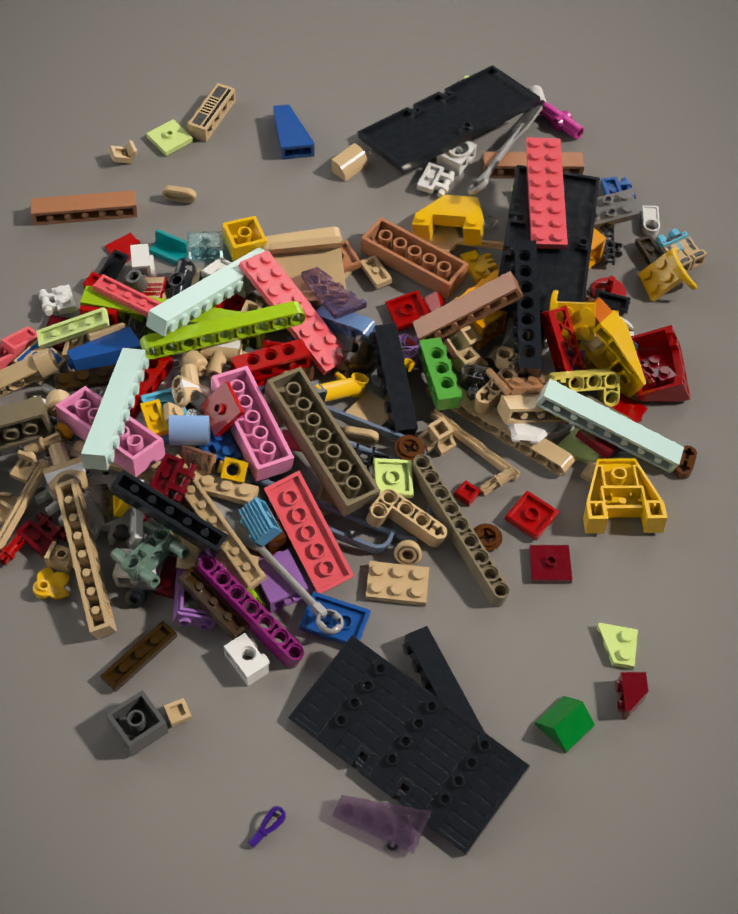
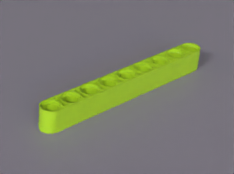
M291 301L182 326L166 336H162L157 332L147 334L140 339V345L142 350H145L146 358L150 360L298 326L304 323L306 316L300 303Z

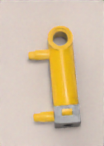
M336 372L334 375L337 378L336 381L319 384L317 381L311 382L323 402H328L346 397L361 398L366 392L369 378L362 373H353L351 378H346L343 374Z

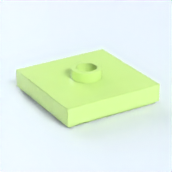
M174 119L146 133L147 138L165 156L193 142V137Z
M373 458V479L381 490L379 495L385 489H392L404 498H412V460Z

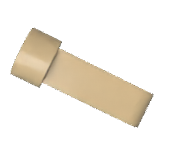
M49 348L43 349L28 358L1 369L0 397L59 372V366Z

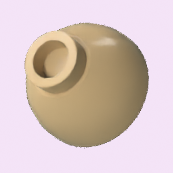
M403 540L396 546L394 557L400 564L413 566L421 560L422 551L415 541Z

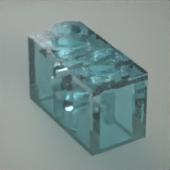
M222 231L187 232L188 259L223 258Z

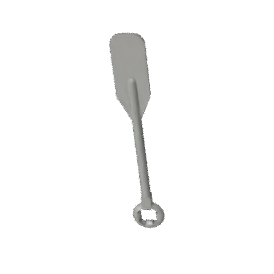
M541 105L530 109L521 117L508 135V141L485 172L468 188L470 195L480 192L488 185L489 176L517 138L530 127L543 109Z
M209 496L245 546L259 552L311 607V611L316 615V625L327 634L339 633L344 625L342 616L337 611L325 609L320 602H316L265 546L257 543L254 544L249 539V530L239 520L241 518L238 512L240 508L232 501ZM327 615H332L339 624L330 629L320 619Z

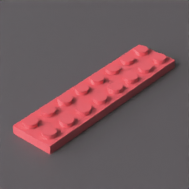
M526 137L530 239L536 241L537 248L567 249L561 140L558 138Z
M267 250L240 261L239 268L269 306L291 301L300 303L306 320L301 325L287 328L295 340L303 339L310 353V359L323 375L338 369L337 367L343 362L344 357L341 348L345 349V347L271 253Z

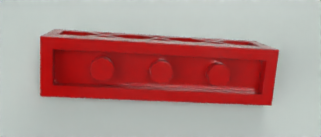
M567 305L541 312L540 320L556 372L573 371L574 364L579 367V370H586ZM562 311L564 317L562 323L556 317V313ZM564 329L567 330L569 334L567 341L562 337V332ZM569 347L573 348L574 351L572 358L567 354Z

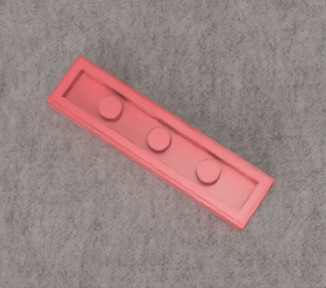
M104 274L92 286L94 291L148 317L149 310L161 304V302Z

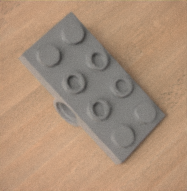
M632 188L598 197L594 229H598V232L604 234V228H614V224L640 218Z

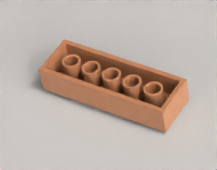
M382 217L361 237L362 253L369 257L375 255L382 264L434 292L437 291L447 299L467 277L469 263Z

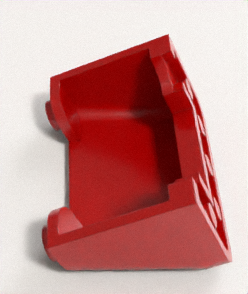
M669 325L631 336L632 341L638 344L636 353L640 363L641 359L657 354L676 374L675 382L660 386L658 383L655 387L645 384L636 392L637 399H641L642 402H684L691 400L683 353L673 326Z

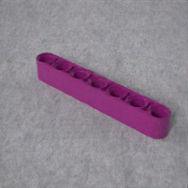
M203 556L197 566L198 572L249 624L248 629L286 667H297L305 653L302 645L213 556ZM203 566L209 567L210 570L204 569ZM220 580L224 582V584H219L217 581ZM231 595H236L239 599H234ZM245 609L251 610L253 614L248 613ZM260 624H265L268 628H263ZM274 638L280 639L282 643L276 642ZM289 653H294L297 658L291 657Z

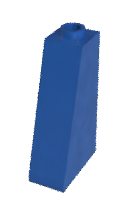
M289 104L273 106V118L282 160L313 157L314 141Z
M127 326L68 350L69 359H66L70 370L74 369L75 371L108 366L117 363L122 348L141 350L142 348L140 340L131 328Z

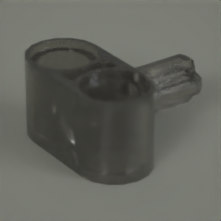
M468 363L462 366L459 383L462 387L468 388L467 398L473 401L476 399L477 392L491 379L485 373L486 367Z

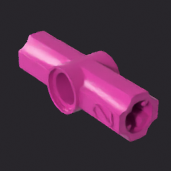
M548 102L542 105L543 109L540 111V114L551 121V125L555 130H563L576 140L584 133L585 128L575 122L568 111L564 110L561 112Z

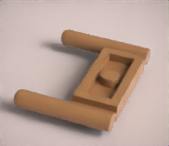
M487 368L485 371L487 376L505 395L540 394L542 388L547 383L542 377L533 376L528 378H504V381H502L491 368Z

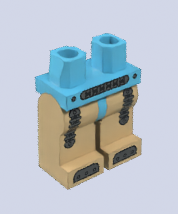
M675 228L669 232V239L663 234L657 236L655 242L663 254L671 248L679 250L677 255L686 272L703 265L707 253L704 249L700 250L694 244V241L688 237L689 234L686 231L680 233Z

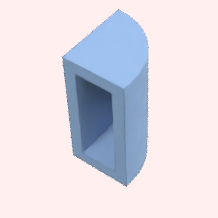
M169 415V445L209 446V416Z

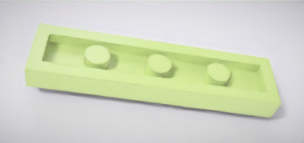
M103 307L36 330L39 347L44 349L110 326L107 310Z

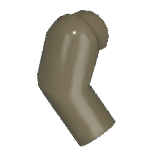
M195 268L191 286L203 279L200 276L202 268Z

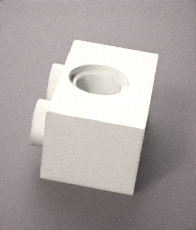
M244 633L224 645V653L247 686L269 673L268 664L270 662L264 653L261 654L258 651L255 640L253 638L249 639ZM247 656L252 657L251 660H244L243 658Z

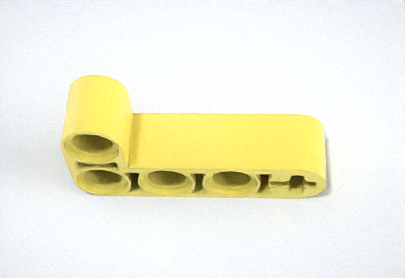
M608 368L549 373L545 378L546 382L549 379L556 382L558 380L561 385L576 392L597 390L599 401L609 407L617 405L620 399V377ZM611 375V379L606 382L607 377ZM593 376V381L589 383V379ZM576 378V382L571 385L572 379ZM611 393L610 398L606 400V396Z

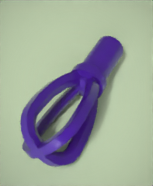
M279 806L272 807L264 817L261 827L258 828V831L248 841V844L255 848L268 833L277 829L286 818L285 811ZM278 811L281 812V816L270 827L265 829L272 816Z

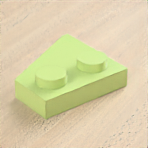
M578 428L573 430L557 445L569 452L575 461L579 460L586 464L589 461L596 462L597 459L602 457L575 436L579 431Z
M598 623L597 630L602 635L603 644L609 653L612 666L633 670L638 630Z

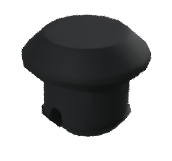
M119 524L116 526V532L112 536L118 541H126L131 535L128 533V527L125 524Z

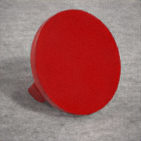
M615 276L600 278L591 287L593 298L595 297L596 289L626 296L624 285L616 280Z

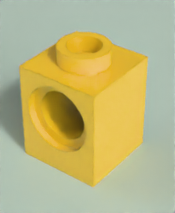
M225 457L224 461L220 460L218 472L221 473L220 478L244 483L248 461ZM228 465H237L238 472L229 474L227 472Z

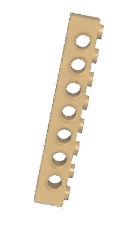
M73 478L56 484L55 489L89 631L97 639L117 633L82 487Z

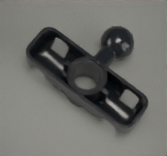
M179 259L174 274L170 276L169 281L166 280L164 289L170 288L168 299L191 287L195 265L189 259ZM186 265L192 266V271H190L189 269L185 268V266H186Z

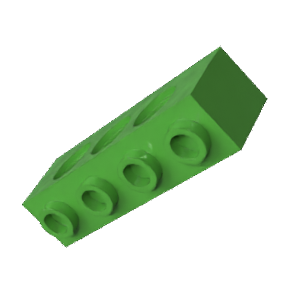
M441 337L419 340L417 353L436 411L458 408L459 402L462 399V392L457 387V377L452 372L451 359L447 358L446 345L442 343Z

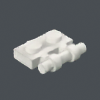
M429 162L417 183V189L430 194L437 190V196L440 198L447 194L449 185L454 181L455 173L453 171L445 173L444 167Z
M69 285L51 288L52 293H48L45 289L39 291L42 310L47 316H51L55 311H58L59 315L77 311Z

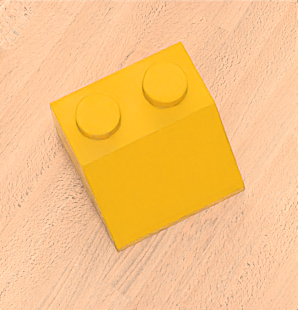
M256 216L222 223V239L233 262L258 247L262 248L267 243V239Z

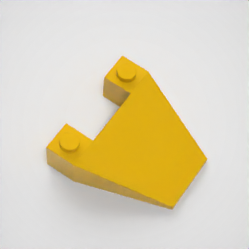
M444 195L416 212L412 222L413 234L426 241H431L436 225L463 227L464 244L481 246L485 233L484 218L478 197Z
M613 311L593 330L605 346L601 350L597 348L593 353L583 343L578 346L579 349L585 350V369L608 368L617 373L620 377V393L630 398L646 384V380L628 326L622 317ZM611 375L607 377L606 382L611 379Z
M635 458L597 459L583 515L586 534L605 533L609 518H641L644 533L664 532L667 521L665 504Z

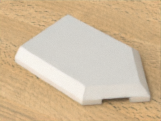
M556 423L507 424L508 429L511 431L512 442L525 440L532 444H538L558 427Z

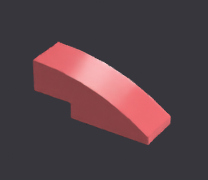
M27 326L1 339L0 370L14 364L13 360L38 339L35 330Z

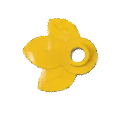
M50 567L44 568L37 574V581L33 584V593L39 599L51 597L59 600L69 596V593L64 587L69 583L70 575L65 572L54 573Z

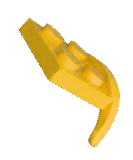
M671 248L638 273L650 300L654 302L682 281L692 290L697 289V285L687 274L678 258L677 253L679 250L677 248Z
M553 290L549 310L567 305L576 339L594 340L595 333L593 330L595 329L596 303L557 301L558 290ZM562 311L556 313V317L562 323L564 317ZM565 329L562 332L563 339H568L569 337L568 331Z

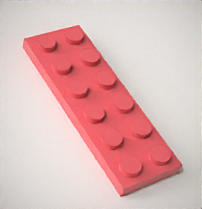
M300 471L264 488L317 593L323 594L355 577Z

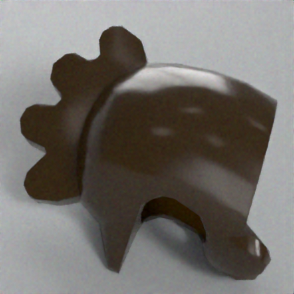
M362 334L354 337L351 352L341 348L344 357L343 362L337 368L339 371H343V375L346 378H351L353 373L366 375L376 362L373 356L375 348L364 341Z

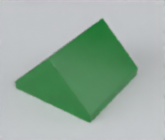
M563 696L535 722V725L567 753L595 726V723L583 701Z

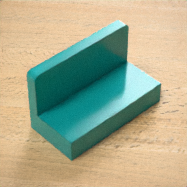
M159 229L155 231L156 241L149 248L150 255L176 266L179 259L188 256L187 241Z

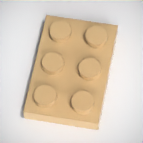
M370 561L365 600L426 606L429 567Z

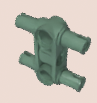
M145 521L143 522V533L148 537L129 555L119 548L114 549L111 552V558L121 565L122 570L129 575L131 580H143L154 588L160 583V578L152 570L171 552L181 559H185L190 551L188 547L179 542L178 538L164 526L157 528L150 522Z

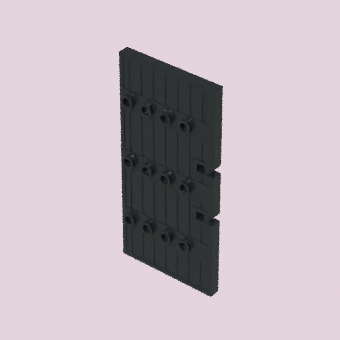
M491 65L445 88V93L443 94L437 92L414 103L413 109L406 107L357 131L358 138L400 172L405 173L539 105L540 96Z
M517 165L498 277L510 272V265L513 263V258H510V247L514 246V240H531L527 166ZM563 172L568 245L567 249L537 248L540 313L549 311L553 290H558L557 301L585 302L600 177ZM511 303L499 310L512 312L515 310V305Z
M351 635L288 717L349 766L353 767L354 764L358 766V772L392 799L395 796L401 799L399 802L401 806L465 855L469 853L530 768L529 764L353 635ZM363 753L368 756L365 761L360 758ZM404 784L410 788L407 793L401 789Z

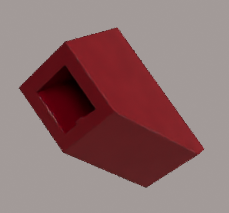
M621 672L618 680H615V691L619 692L617 709L618 712H621L622 720H626L645 700L649 692L646 672Z

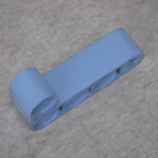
M327 303L322 304L316 310L331 331L351 338L362 334L364 341L374 347V343L372 344L370 341V333L376 323L372 319Z

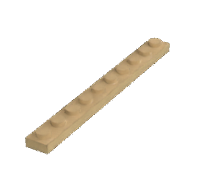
M76 440L69 453L70 460L81 456L85 442ZM114 461L110 463L108 468L116 472L125 470ZM158 461L137 477L152 481L161 461ZM195 471V478L209 496L246 505L254 497H257L259 493V486Z

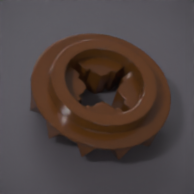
M404 435L395 443L396 456H399L401 460L413 461L415 456L419 454L424 455L425 453L424 443L418 437ZM413 445V450L406 453V450Z
M484 523L473 529L487 551L497 550L502 544V533L496 526ZM484 533L485 535H487L488 538H490L489 543H487L486 540L483 539Z

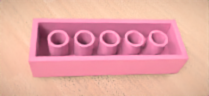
M248 366L212 376V393L225 381L230 382L245 412L229 428L245 461H248V467L255 481L257 482L292 470L294 456Z
M84 386L55 405L58 422H63L75 435L86 442L103 398ZM130 417L129 421L125 422L124 434L120 436L119 448L115 449L114 462L137 477L164 457L165 448L161 437Z

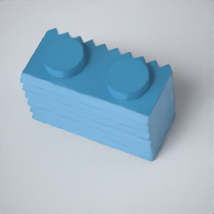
M254 497V499L238 510L241 516L239 519L240 523L249 530L248 537L254 544L257 543L265 546L282 532L267 503L260 498Z

